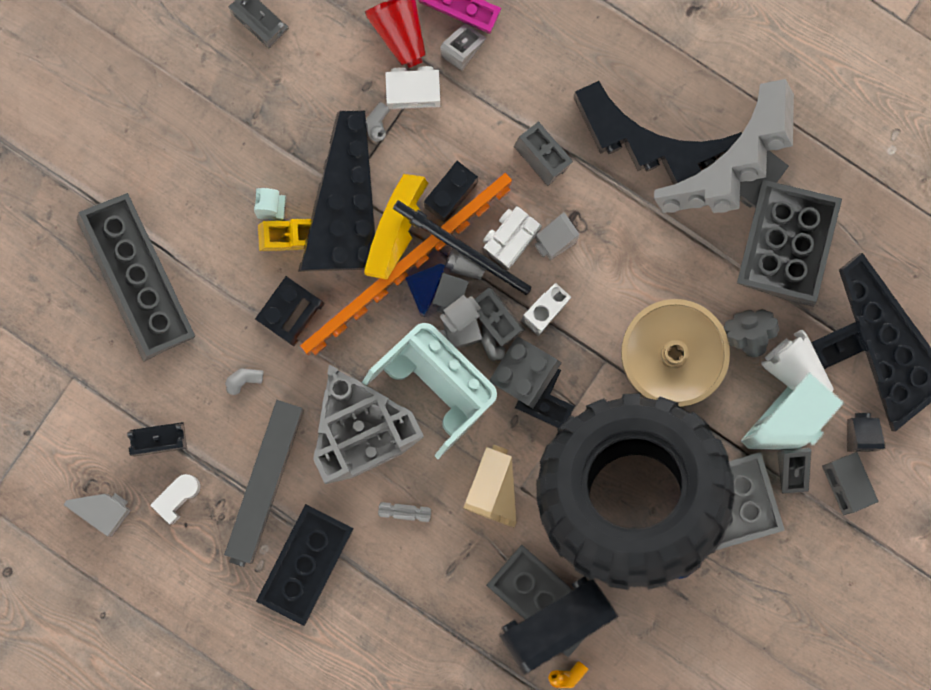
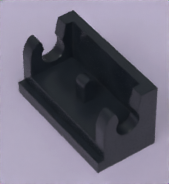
M856 322L811 342L824 369L865 351Z
M184 422L133 429L127 432L131 445L128 448L129 455L133 457L187 449Z

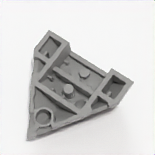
M329 364L327 386L318 428L317 446L313 458L325 484L354 478L402 455L424 438L410 410L401 407L384 395L347 376Z

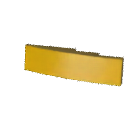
M409 174L402 175L389 199L375 233L364 271L366 276L388 279L412 240V236L408 232L412 226L409 223L410 220L393 210V206L399 200L415 211L417 209L420 210L417 202L429 184L425 177Z

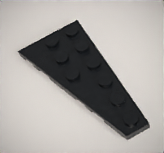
M859 253L839 269V273L891 431L896 432L931 403V347L863 253Z

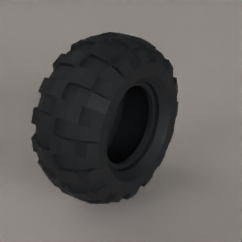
M641 393L622 394L620 399L607 401L603 398L586 405L584 412L575 417L570 416L557 429L556 437L552 443L546 445L540 460V470L536 480V500L541 522L550 543L560 557H564L574 567L575 571L590 580L597 579L605 582L612 588L629 590L630 587H647L650 590L667 586L668 582L681 576L686 578L699 569L702 562L710 554L715 553L724 538L732 516L735 495L734 475L730 468L729 456L722 441L713 435L709 429V424L695 412L690 414L680 408L678 402L661 396L655 400L644 398ZM629 455H641L653 458L664 464L676 477L681 491L680 499L674 510L659 523L641 529L620 527L604 519L592 505L590 491L598 473L610 462Z

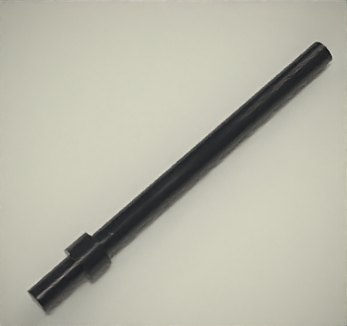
M399 200L393 206V210L409 219V223L418 229L421 227L524 295L530 292L532 288L530 285L428 220L427 215L417 209L415 211Z

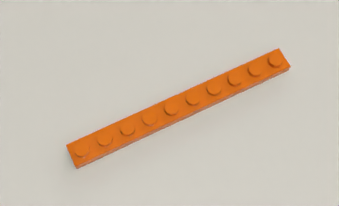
M505 172L442 225L441 228L450 234H453L455 231L458 235L470 226L468 220L474 215L482 216L491 208L489 203L497 197L498 200H501L511 191L509 186L512 183V179ZM430 235L396 264L388 279L379 278L302 343L300 347L307 355H310L312 352L314 355L320 353L327 346L325 343L327 339L332 335L335 338L340 336L348 328L345 325L352 318L356 321L368 312L366 307L372 301L379 303L389 294L387 289L395 283L399 286L409 277L407 272L414 266L419 269L430 259L427 256L434 249L439 252L447 244Z

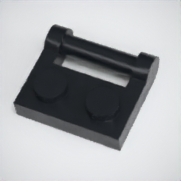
M285 276L255 320L294 347L299 341L297 338L316 311L318 309L321 310L325 303ZM303 299H305L309 304L289 332H286L282 328Z

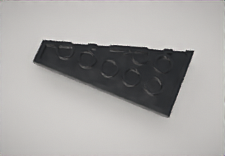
M339 111L336 114L330 139V148L324 163L323 177L319 184L310 220V230L305 241V250L298 272L365 270L375 236L365 111Z

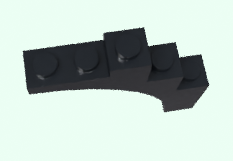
M600 81L574 92L573 98L600 154L606 151L608 154H612L623 148L621 144L624 143L637 171L645 169L646 172L660 166L659 162L662 161L673 185L701 172L699 166H702L703 169L711 166L742 135V132L722 139L708 141H684L661 136L640 126L626 116L609 98Z

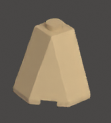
M493 445L492 449L486 447L463 509L515 528L517 522L512 456L507 455V449L497 445Z

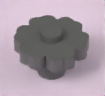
M764 309L756 312L746 310L734 315V319L727 320L723 327L727 334L729 345L742 349L749 357L763 355L767 350L766 347L768 346L769 339L777 337L780 330L778 319L774 318L772 312Z

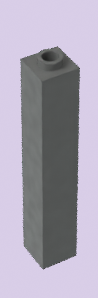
M276 400L224 554L230 557V563L245 567L246 563L253 564L304 413V409Z

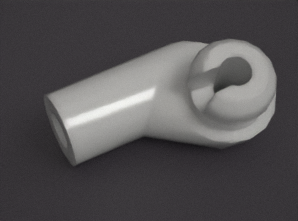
M245 368L238 369L227 378L225 382L227 386L226 391L231 395H237L246 382L262 384L264 371Z

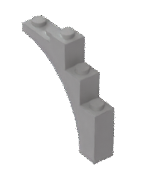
M786 79L760 84L758 101L751 120L738 140L716 162L693 177L654 191V199L663 213H674L678 210L701 208L707 205L710 206L713 213H725L729 210L739 209L740 182L766 178L767 151L793 146L794 94Z

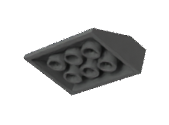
M763 180L737 284L788 301L814 307L817 303L842 198Z

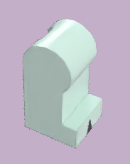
M257 188L254 207L257 218L284 221L286 196L279 195V191L275 189Z

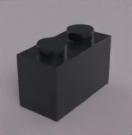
M457 160L424 200V207L442 222L446 223L476 186L478 176Z

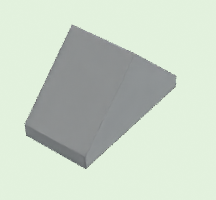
M465 23L442 43L441 57L463 71L486 38Z

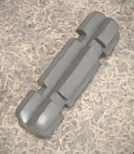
M381 502L378 515L387 518L393 516L395 519L413 521L419 519L421 522H430L431 509L428 507L416 508V506L395 504L394 506L391 503Z

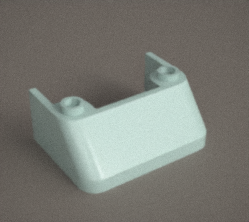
M428 323L418 324L368 371L362 381L367 386L383 370L396 380L405 379L414 372L451 408L442 421L444 430L451 437L434 455L437 459L469 430L494 403L497 397L494 385L433 325Z
M808 373L794 390L787 386L740 442L748 449L791 450L800 449L808 443L814 445L824 433L821 431V428L844 402L812 374Z

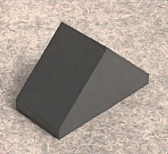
M811 448L777 452L782 494L809 491Z

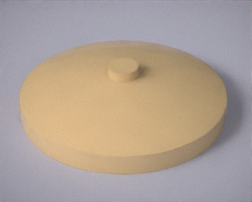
M669 299L648 306L632 320L623 337L621 361L628 381L644 398L657 400L661 396L678 402L679 407H686L704 400L719 387L728 370L730 346L722 324L709 310L691 301Z

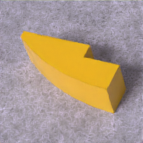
M311 219L261 222L258 224L259 251L304 249L310 230Z

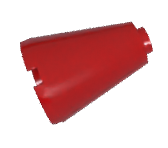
M389 0L365 11L367 19L401 66L407 64L408 68L423 63L421 57L425 56L426 53L416 0Z

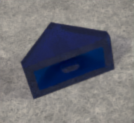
M441 263L405 278L418 312L424 318L435 296L442 274L446 269L445 265Z

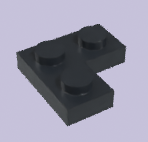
M558 369L534 408L518 400L514 409L559 428L571 416L575 406L550 395L561 372Z

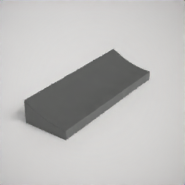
M123 194L78 212L77 222L143 362L193 339L195 334L129 194Z

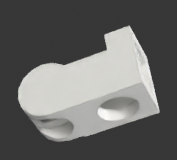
M555 283L523 315L521 321L539 337L568 303L571 296Z
M181 475L150 506L169 524L173 525L180 518L175 511L187 499L198 495L200 482L192 475Z

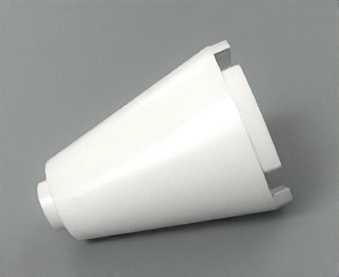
M803 330L794 333L796 339L793 341L787 338L766 355L765 359L767 361L761 362L768 372L792 390L800 384L808 373L812 374L831 392L834 390L808 335Z

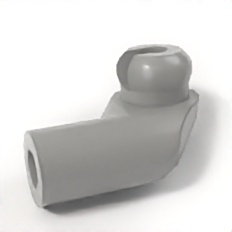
M382 102L378 103L366 119L368 136L376 142L382 141L386 136L382 120L390 111Z
M482 324V344L488 358L492 361L502 360L505 355V348L503 346H495L494 336Z

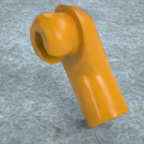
M578 661L570 671H551L548 679L555 688H573L589 669Z

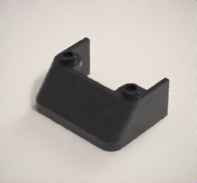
M583 576L572 583L573 590L524 621L517 623L514 619L501 627L503 631L499 633V636L523 675L535 670L618 617L615 609L595 579L590 580Z

